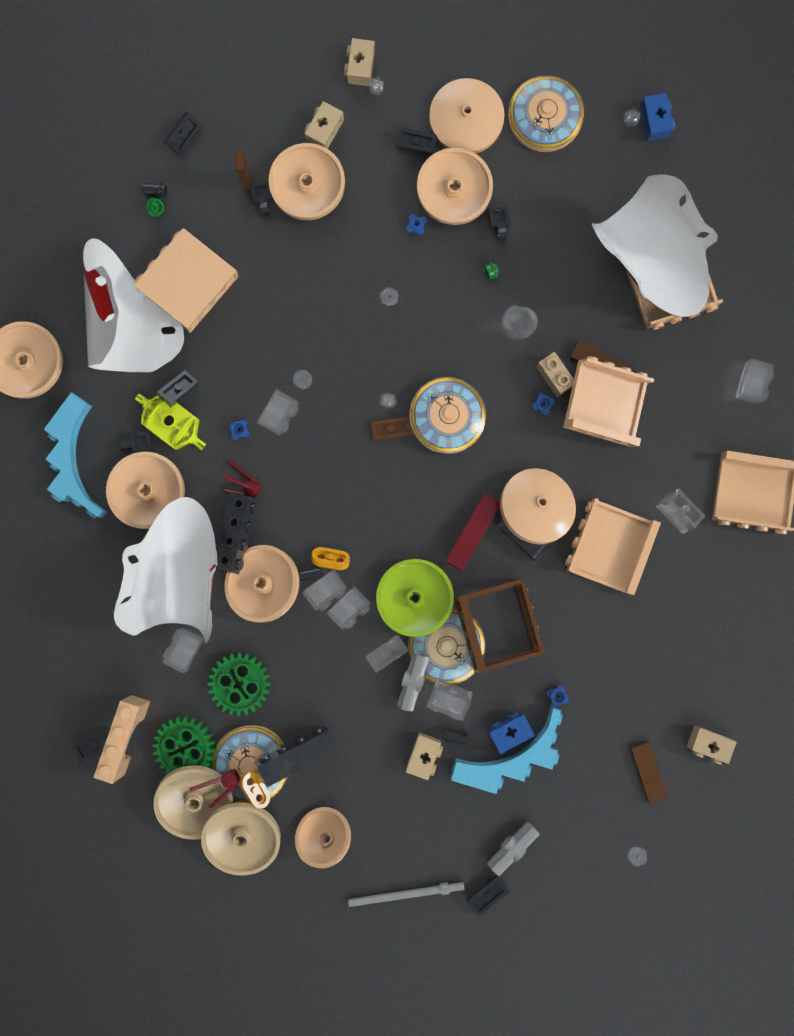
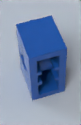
M662 93L644 97L640 104V110L647 141L669 137L675 128V120L673 117L671 118V101L667 99V94Z
M514 712L507 717L508 720L502 723L498 721L490 726L491 729L488 732L500 754L535 736L522 712L519 714ZM508 727H511V729H514L512 735H510L509 733H507V732H508V730H507Z

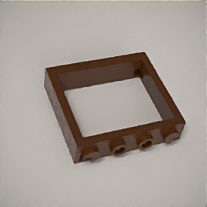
M524 579L513 580L454 597L475 673H482L544 654L542 644L544 641L539 636V623L534 618V605L529 600V587H526ZM514 587L531 649L485 663L467 600Z

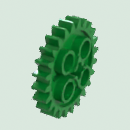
M239 652L236 658L234 653L230 654V660L227 656H224V663L218 661L216 663L219 668H212L215 674L209 675V678L213 679V681L209 682L208 685L213 686V689L208 693L215 694L211 700L219 701L216 707L224 706L222 712L230 709V715L234 711H237L238 716L241 715L242 711H244L245 715H248L249 708L255 712V705L261 707L262 703L260 700H267L264 694L270 693L266 686H270L271 682H267L266 679L271 675L264 674L268 668H261L260 666L263 661L256 663V656L249 659L250 653L243 657L242 652ZM240 666L247 667L248 674L246 676L239 673ZM231 669L235 671L236 678L233 675V673H231ZM224 675L230 677V685H225L222 682ZM238 681H239V682H240V681H243V682H244V684L242 685V688H241L240 686H239V687L236 686V683H237ZM249 683L257 685V692H251L248 689ZM243 690L249 696V699L245 698ZM233 692H237L240 695L239 702L232 700L231 695Z
M178 716L176 721L172 718L169 720V723H164L162 725L163 728L157 730L160 735L154 737L158 742L152 745V747L157 748L153 755L159 756L155 762L162 763L159 769L165 767V774H168L185 766L196 765L208 768L211 765L209 761L214 759V756L210 753L216 751L215 748L211 747L216 742L209 739L213 733H206L209 727L202 728L203 721L197 724L196 717L189 721V716H185L184 719ZM186 731L191 733L192 739L186 737ZM169 739L174 741V747L170 746ZM195 740H199V743L190 746L188 749H183L172 756L169 755L170 752L179 749L181 746L183 747ZM194 749L200 752V757L194 754ZM177 757L183 760V765L177 762Z

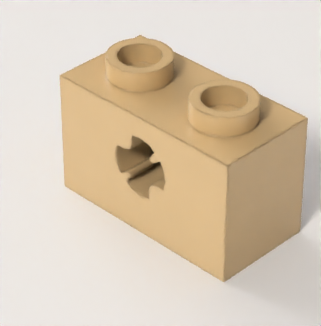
M352 38L351 46L348 45L347 47L349 64L345 63L344 76H347L348 84L370 86L375 41Z
M323 101L321 106L315 109L314 118L311 123L309 122L306 125L304 133L306 142L318 144L328 149L344 121V116L341 110Z
M555 352L537 364V370L557 398L573 387V377Z
M694 725L687 747L692 750V754L702 758L704 755L711 757L710 761L721 765L722 762L729 764L737 742ZM709 744L714 745L712 749L708 748Z
M419 732L406 767V773L426 780L429 779L430 775L433 776L437 766L434 762L436 757L440 758L443 746H440L441 740ZM428 753L429 759L426 758V761H423L421 754Z

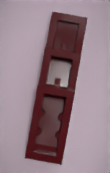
M487 494L483 495L448 555L446 563L460 571L463 570L497 512L500 502Z

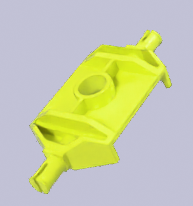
M140 393L137 395L138 397L135 400L144 407L141 424L171 447L177 450L188 444H194L202 450L203 447L201 445L206 446V443L197 438L200 420L181 405L176 403L170 408L158 396L149 400ZM167 416H173L174 423L170 426H166L164 423Z

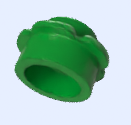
M150 198L146 202V209L150 216L158 217L163 213L164 205L161 200Z
M488 262L487 265L483 266V272L488 280L497 279L499 269L495 263Z

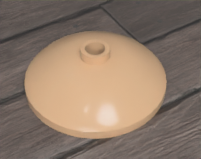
M329 807L316 808L306 814L300 821L295 834V846L298 855L306 864L315 868H328L337 864L347 853L351 841V830L347 819L342 813ZM330 836V841L326 843V838Z

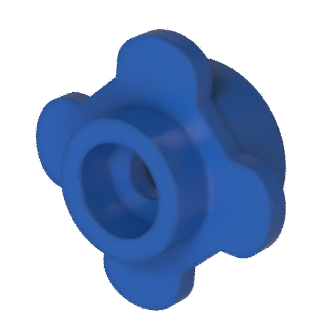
M411 214L406 230L409 233L422 235L427 219L424 216L417 217L415 214Z
M539 393L538 399L532 404L534 410L541 411L543 415H548L550 413L549 409L555 404V401L544 393Z
M242 419L241 421L229 424L233 440L249 437L250 432L247 430L248 423L246 420Z
M559 685L556 689H549L547 691L552 707L556 708L558 705L568 703L569 697L564 692V686Z

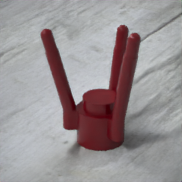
M227 459V463L250 481L247 480L244 483L231 476L222 474L223 478L242 486L243 491H245L223 489V492L257 498L262 484L258 483L259 480L253 478L238 465Z
M236 769L219 773L222 775L221 777L190 787L189 790L194 791L221 782L224 788L228 787V790L209 805V808H212L232 791L238 789L237 784H240V775Z

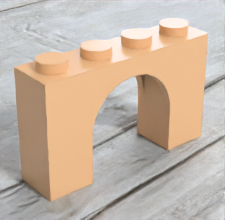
M133 695L120 701L94 778L113 784L125 775L131 756L125 754L128 742L137 724L144 720L150 701Z

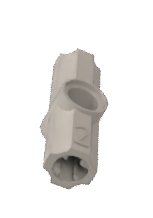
M413 652L409 668L405 672L401 685L403 688L397 705L402 710L413 711L418 694L422 690L426 677L424 674L430 658L424 652Z
M527 821L514 835H510L504 840L500 850L487 862V865L495 874L500 876L513 862H517L526 853V848L540 833Z

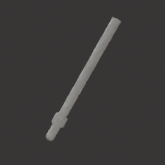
M444 882L438 886L348 899L349 907L434 894L448 895L449 892L465 889L463 882L452 884Z

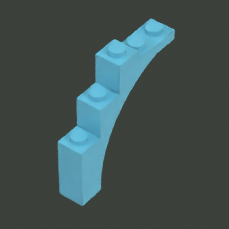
M71 392L44 428L49 433L48 437L57 443L45 460L51 463L49 467L59 472L47 490L52 493L51 497L59 502H69L70 500L79 507L84 506L90 516L104 518L108 511L90 498L81 482L76 464L78 433L84 418L92 406Z
M551 706L546 724L541 732L525 748L509 757L490 762H470L455 758L450 776L451 781L497 794V790L501 789L504 778L501 777L502 775L524 782L531 772L530 763L553 769V766L558 763L559 754L557 753L558 750L552 747L551 744L556 742L557 733L555 730L557 725L561 724L563 716L560 714L561 710Z

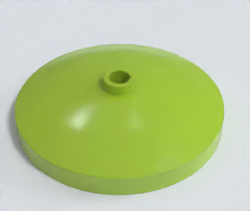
M409 559L392 566L381 578L376 594L377 608L384 622L397 633L409 637L426 636L437 631L449 618L454 603V592L449 578L438 566L426 560ZM414 595L419 597L418 602L412 601Z

